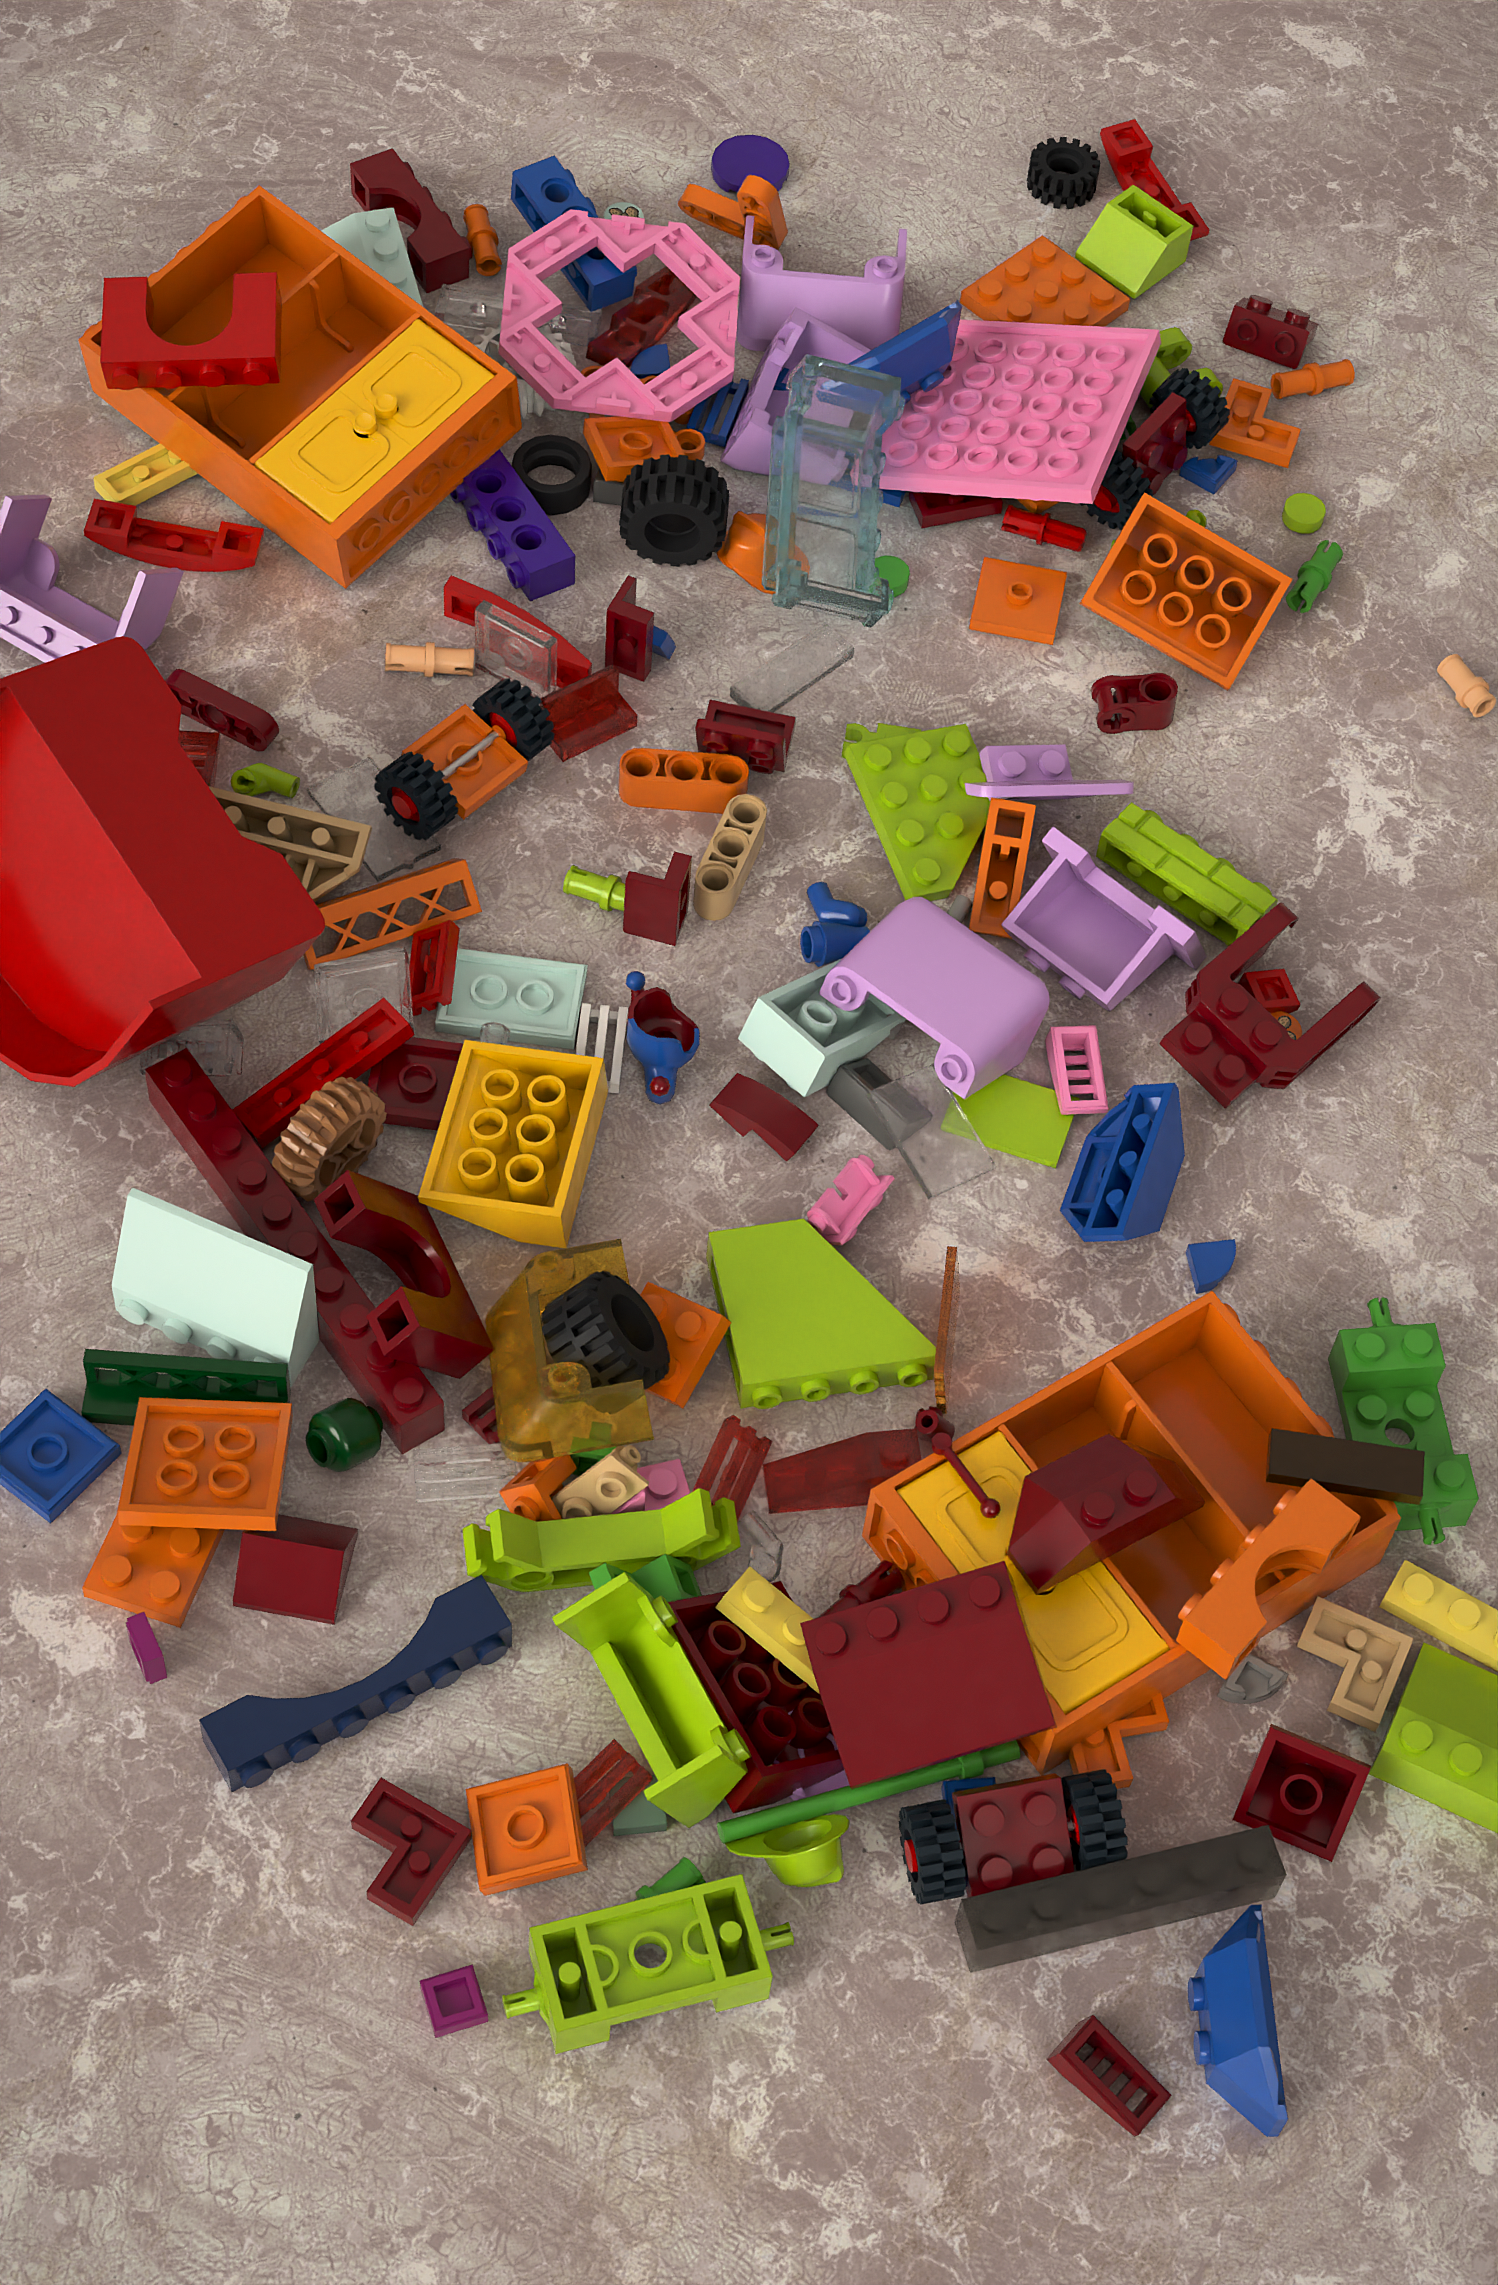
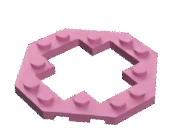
M570 209L508 249L498 354L553 409L672 422L732 382L735 364L734 353L740 276L686 223L668 221V226L644 224L645 218L612 214L610 220L588 217V211ZM595 247L622 273L650 255L655 254L702 301L679 316L677 325L699 349L645 385L617 357L585 378L537 329L559 315L562 310V302L542 281Z

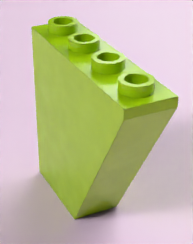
M805 1219L708 1232L706 1259L718 1312L731 1322L724 1335L740 1409L748 1407L769 1409L779 1405L781 1402L801 1399L808 1402H816L834 1394L852 1392L861 1395L871 1393L880 1387L894 1385L915 1387L927 1380H933L938 1358L936 1347Z

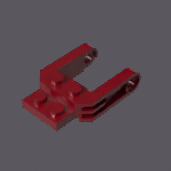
M1283 902L1272 908L1198 972L1196 979L1191 983V987L1185 992L1186 1013L1188 1016L1164 1035L1159 1043L1225 1109L1255 1082L1264 1088L1285 1089L1357 1025L1381 999L1364 981L1301 1037L1294 1040L1289 1036L1287 1029L1241 984L1233 982L1265 954L1271 943L1287 926L1292 928L1299 918Z

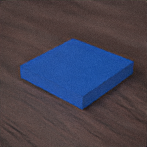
M45 1389L0 1432V1485L51 1524L122 1454L121 1448L113 1439L48 1389Z

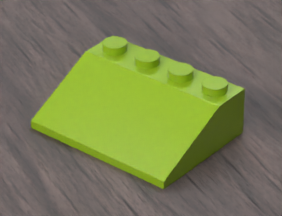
M1424 1642L1369 1775L1498 1834V1675Z

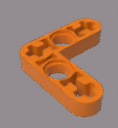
M755 175L746 176L737 193L738 202L695 184L687 185L678 201V206L688 216L744 240L746 215L754 216L752 244L768 245L779 250L788 234V229L779 193L771 183Z

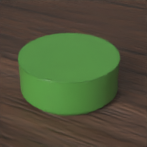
M880 556L873 559L868 565L866 583L868 588L878 596L896 597L906 591L910 570L908 565L898 557Z

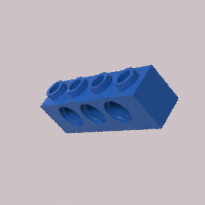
M555 155L513 171L511 200L533 232H536L570 209L588 211V217L599 218L591 199L583 196L576 186L571 171L564 169ZM597 247L560 269L591 313L633 296L634 282L637 276L636 265L622 273Z

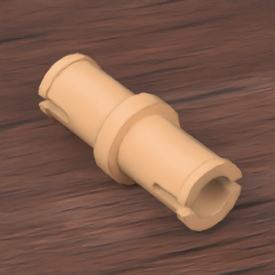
M426 642L425 646L386 643L385 671L424 672V677H433V673L473 677L474 648L435 647V642Z

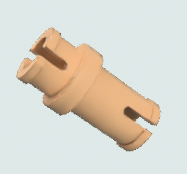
M1458 654L1446 657L1439 664L1437 673L1445 679L1456 693V701L1461 707L1469 708L1474 717L1484 716L1493 709L1496 704V698L1493 694L1489 693V684L1484 678L1476 677Z

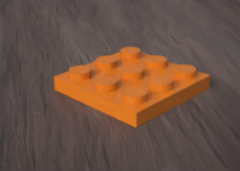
M1042 235L961 291L960 303L984 321L1105 327L1128 311L1130 298Z
M139 1397L117 1510L119 1525L276 1531L293 1419L292 1403Z

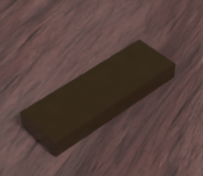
M1272 1428L1268 1437L1266 1482L1303 1487L1310 1479H1313L1330 1492L1419 1505L1423 1497L1425 1451Z

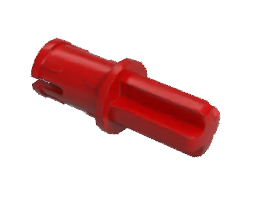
M1008 505L1002 522L1004 524L1001 527V531L1036 540L1037 545L1041 546L1042 542H1046L1076 552L1082 550L1087 536L1084 528L1051 519V513L1046 512L1044 515L1013 505Z

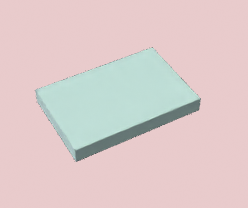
M458 948L452 1002L446 1006L439 1003L435 1021V1032L574 1050L588 965Z

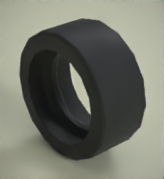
M550 434L534 437L522 443L515 451L511 466L545 514L558 515L569 513L580 507L589 497L592 464L588 452L578 442L565 436ZM555 465L572 471L575 477L562 484L549 485L539 483L531 479L527 474L540 466Z

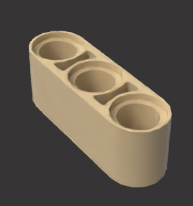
M737 795L729 801L696 870L693 906L696 913L706 920H722L729 916L763 845L767 808L765 803L754 795Z

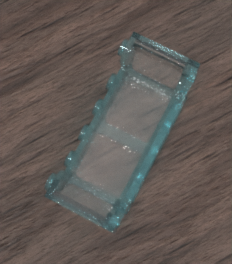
M806 354L789 375L786 389L789 391V399L785 415L783 417L777 415L772 428L761 584L764 589L776 592L773 593L771 599L774 606L790 610L793 607L859 621L864 627L871 628L884 615L889 613L894 599V592L889 588L888 580L879 577V569L875 567V553L881 541V530L877 528V516L883 503V491L879 490V481L886 460L885 453L881 452L882 434L891 426L893 421H898L903 413L905 399L904 396L900 395L901 378Z

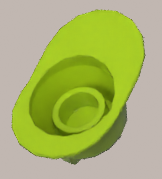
M822 1815L728 1842L725 1845L730 1852L739 1856L764 1858L773 1874L784 1885L796 1887L824 1885L838 1882L844 1875L840 1836L848 1830L850 1821L845 1815Z

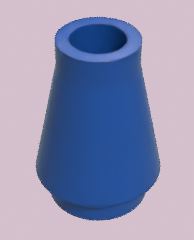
M814 921L812 926H805L802 929L800 938L802 956L807 963H815L818 967L833 963L848 954L870 930L867 926L854 927Z

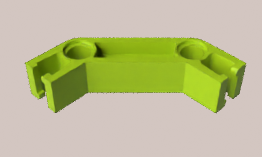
M701 1488L657 1510L536 1522L511 1512L497 1509L488 1514L485 1519L486 1526L490 1527V1531L480 1529L479 1525L474 1523L462 1529L467 1575L474 1578L482 1575L486 1582L519 1592L593 1586L589 1572L604 1563L632 1574L664 1554L690 1564L694 1572L741 1547L734 1501L722 1497L715 1501L714 1506H711L709 1491Z

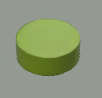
M1296 493L1287 498L1282 512V520L1294 532L1301 534L1313 533L1322 526L1326 508L1318 497L1309 493Z

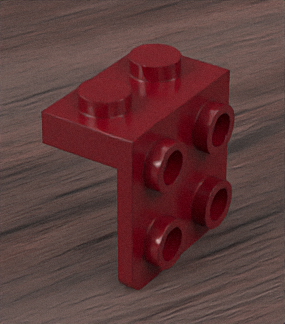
M710 699L705 719H697L695 727L698 752L738 756L746 762L750 770L757 773L772 774L774 770L785 772L796 725V717Z

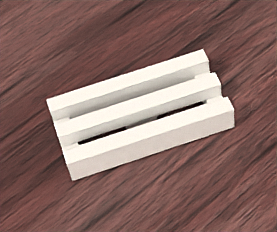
M582 1003L576 1055L586 1056L590 1022L598 1023L594 1057L604 1058L608 1024H616L611 1079L607 1081L608 1093L619 1094L628 1007H619V1011L616 1012L609 1011V1005H600V1010L591 1009V1004Z

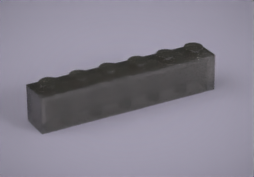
M1269 1825L964 1898L961 1899L954 1923L969 1971L972 1973L1273 1899L1276 1897L1287 1874Z

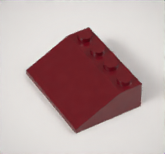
M1005 1561L800 1623L813 1674L851 1789L1057 1728L1015 1583Z
M781 1581L771 1583L792 1601ZM724 1591L668 1603L678 1619V1623L671 1627L727 1730L736 1729L751 1753V1757L745 1760L748 1772L725 1797L734 1814L774 1804L793 1795L796 1789L802 1787L804 1790L844 1771L839 1751L835 1750L833 1743L826 1738L829 1733L832 1735L833 1733L821 1695L715 1608L728 1592ZM798 1749H803L805 1757H799Z

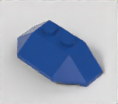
M958 300L951 303L949 306L823 377L814 394L820 401L876 415L886 408L890 412L898 410L910 401V394L920 388L924 392L932 390L945 379L943 373L952 361L962 305Z
M1175 1083L1133 1085L1124 1094L1126 1099L1111 1109L1086 1136L1060 1208L1064 1218L1084 1242L1127 1241L1160 1231L1185 1157L1179 1088Z
M1262 1904L1250 1905L1203 1958L1195 1976L1190 1977L1188 1980V2002L1191 2011H1198L1200 2031H1195L1194 2057L1197 2065H1204L1206 2084L1265 2136L1278 2137L1288 2121L1280 2063Z

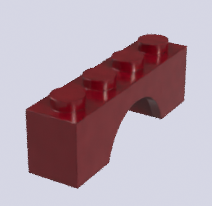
M391 148L350 163L351 194L363 210L372 211L394 208L397 220L415 230L407 237V254L414 277L426 293L469 278V260L472 259V249L467 238L457 233L449 215L437 207L429 189L426 186L422 187L417 181L408 162H403L394 149Z

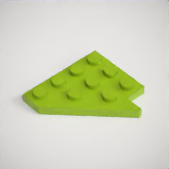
M960 724L849 744L844 752L845 758L905 900L912 897H923L929 901L948 898L986 824L990 804L988 797L966 794L964 783L987 782L982 770L979 752L967 725Z

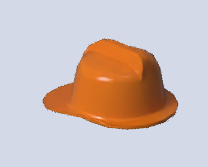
M742 511L735 513L729 530L726 531L725 541H722L721 549L716 552L718 559L751 586L764 593L784 595L791 594L800 589L807 581L809 566L806 557L799 549L784 538L780 524L765 514H745Z

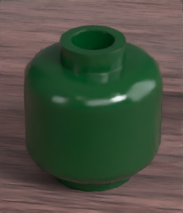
M354 1398L342 1399L315 1413L309 1421L308 1432L305 1438L308 1452L321 1467H327L336 1472L348 1471L371 1459L378 1453L381 1448L383 1423L380 1415L374 1408L366 1406L362 1401Z

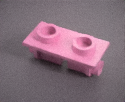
M865 1155L851 1158L834 1179L833 1183L841 1192V1197L834 1188H827L814 1206L807 1212V1222L831 1245H843L854 1237L857 1232V1226L870 1210L880 1204L883 1199V1193L895 1179L893 1175L876 1176L872 1170L874 1168L873 1161Z

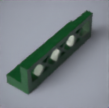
M85 1349L83 1365L87 1383L81 1413L90 1423L134 1426L139 1397L290 1403L291 1389L288 1364ZM99 1368L116 1369V1370H105V1369H99ZM257 1380L276 1381V1382H263V1381H257Z

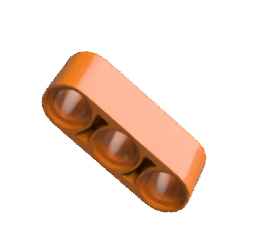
M633 748L621 756L618 792L623 802L634 807L723 814L732 798L737 795L747 794L749 768L743 759L734 755Z

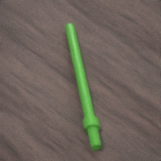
M1014 1740L851 1789L850 1785L718 1822V1834L721 1842L725 1844L958 1777L960 1780L983 1775L986 1768L1020 1759V1749L1017 1741Z

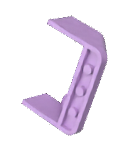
M746 215L736 332L740 345L749 350L765 352L795 307L871 350L899 335L905 276L907 229H899L896 257L883 255L871 258L865 264L863 277L782 270L783 257L778 250L768 245L752 244L754 216Z
M47 495L5 496L0 510V637L39 660L48 662L121 636L134 639L146 650L160 636L184 571L178 568L139 570L127 605L121 614L120 620L117 621L54 585L60 567L58 555L51 545L38 538L52 498Z

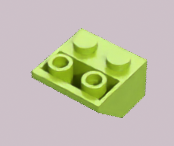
M1132 185L1106 204L1077 249L1075 258L1131 298L1136 299L1186 262L1193 225L1135 185Z

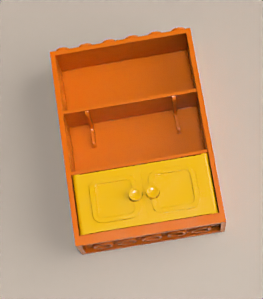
M259 185L250 194L240 198L235 206L218 221L212 222L204 233L189 246L180 249L175 257L162 269L148 277L154 303L153 332L166 342L176 345L189 346L207 342L219 335L231 319L233 309V274L277 272L282 298L280 383L264 384L261 386L248 384L222 385L219 387L188 386L174 389L162 387L135 388L132 390L107 389L100 364L102 320L97 324L91 325L78 341L94 393L154 440L166 447L168 451L170 450L181 458V461L189 464L190 468L346 589L463 482L464 477L488 460L522 429L517 377Z
M1210 1291L952 1442L953 1451L986 1495L999 1502L1001 1511L998 1516L992 1519L984 1517L980 1511L981 1504L946 1457L934 1452L870 1490L862 1537L880 1561L887 1560L893 1564L892 1568L888 1570L889 1573L893 1572L896 1568L900 1570L905 1580V1585L901 1588L903 1591L1005 1561L1015 1583L1057 1728L1016 1740L1018 1746L1042 1776L1068 1760L1070 1750L1076 1744L1081 1742L1082 1745L1086 1738L1101 1729L1103 1731L1106 1730L1107 1725L1113 1721L1122 1720L1148 1704L1152 1697L1160 1692L1162 1698L1165 1699L1211 1670L1210 1667L1176 1641L1183 1623L1178 1618V1614L1196 1592L1204 1597L1214 1586L1210 1583V1579L1224 1560L1230 1557L1233 1561H1236L1244 1553L1245 1550L1241 1546L1257 1524L1262 1523L1267 1527L1273 1521L1276 1515L1272 1512L1284 1494L1291 1488L1297 1493L1302 1489V1487L1266 1482L1268 1437L1271 1429L1335 1437L1326 1419L1316 1415L1302 1399V1394L1296 1383L1292 1379L1284 1377L1271 1362V1357L1265 1346L1258 1340H1253L1241 1326L1235 1310L1230 1305L1223 1304L1216 1294ZM1108 1433L1174 1461L1204 1499L1205 1503L1202 1508L1037 1595L1007 1555L1025 1476ZM1330 1492L1361 1516L1349 1543L1321 1574L1297 1568L1280 1569L1265 1575L1255 1584L1256 1601L1267 1621L1261 1638L1314 1605L1318 1596L1324 1599L1381 1562L1401 1520L1394 1501Z

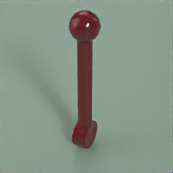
M946 1433L934 1435L932 1438L933 1452L946 1457L981 1504L980 1511L982 1515L990 1519L998 1516L1001 1511L999 1502L986 1495L953 1451L951 1436Z

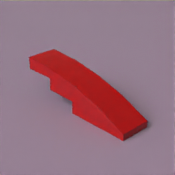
M451 575L444 585V616L476 627L477 643L508 653V669L588 697L591 692L592 663L563 636L529 612L500 596Z

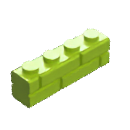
M1132 802L1119 814L1118 818H1115L1103 830L1100 836L1096 857L1228 946L1277 905L1278 899L1272 896L1271 891L1264 884L1259 882L1252 883L1237 873L1234 866L1228 860L1213 857L1201 849L1193 837L1188 834L1177 833L1165 825L1157 813L1152 810L1144 811Z

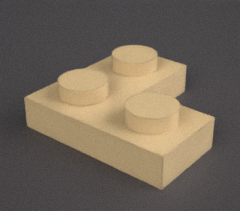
M1318 1596L1296 1647L1344 1668L1327 1711L1376 1732L1414 1638Z

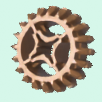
M341 1076L335 1079L334 1082L329 1081L325 1083L321 1091L316 1090L312 1092L311 1098L305 1104H300V1110L297 1114L290 1117L291 1122L287 1129L281 1132L282 1140L274 1149L276 1155L273 1158L272 1166L295 1196L302 1197L309 1202L314 1200L345 1171L350 1170L358 1173V1169L363 1162L368 1161V1155L371 1150L377 1146V1137L383 1133L384 1126L382 1124L386 1120L387 1114L384 1111L385 1103L380 1100L370 1087L361 1081H356L352 1077L346 1079Z

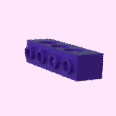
M499 449L488 460L464 477L463 482L450 493V496L456 504L462 503L473 530L476 532L481 531L485 536L491 556L495 560L500 559L503 562L512 586L515 589L521 588L528 600L533 601L575 584L576 556Z

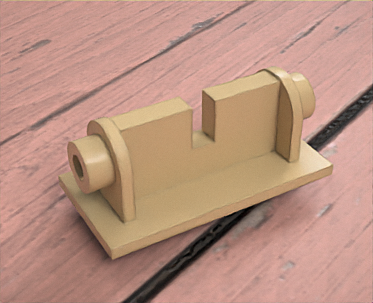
M627 1445L626 1447L617 1446L611 1453L552 1496L551 1499L562 1519L608 1515L647 1487L649 1481L637 1472V1463L641 1460L638 1450L632 1445Z

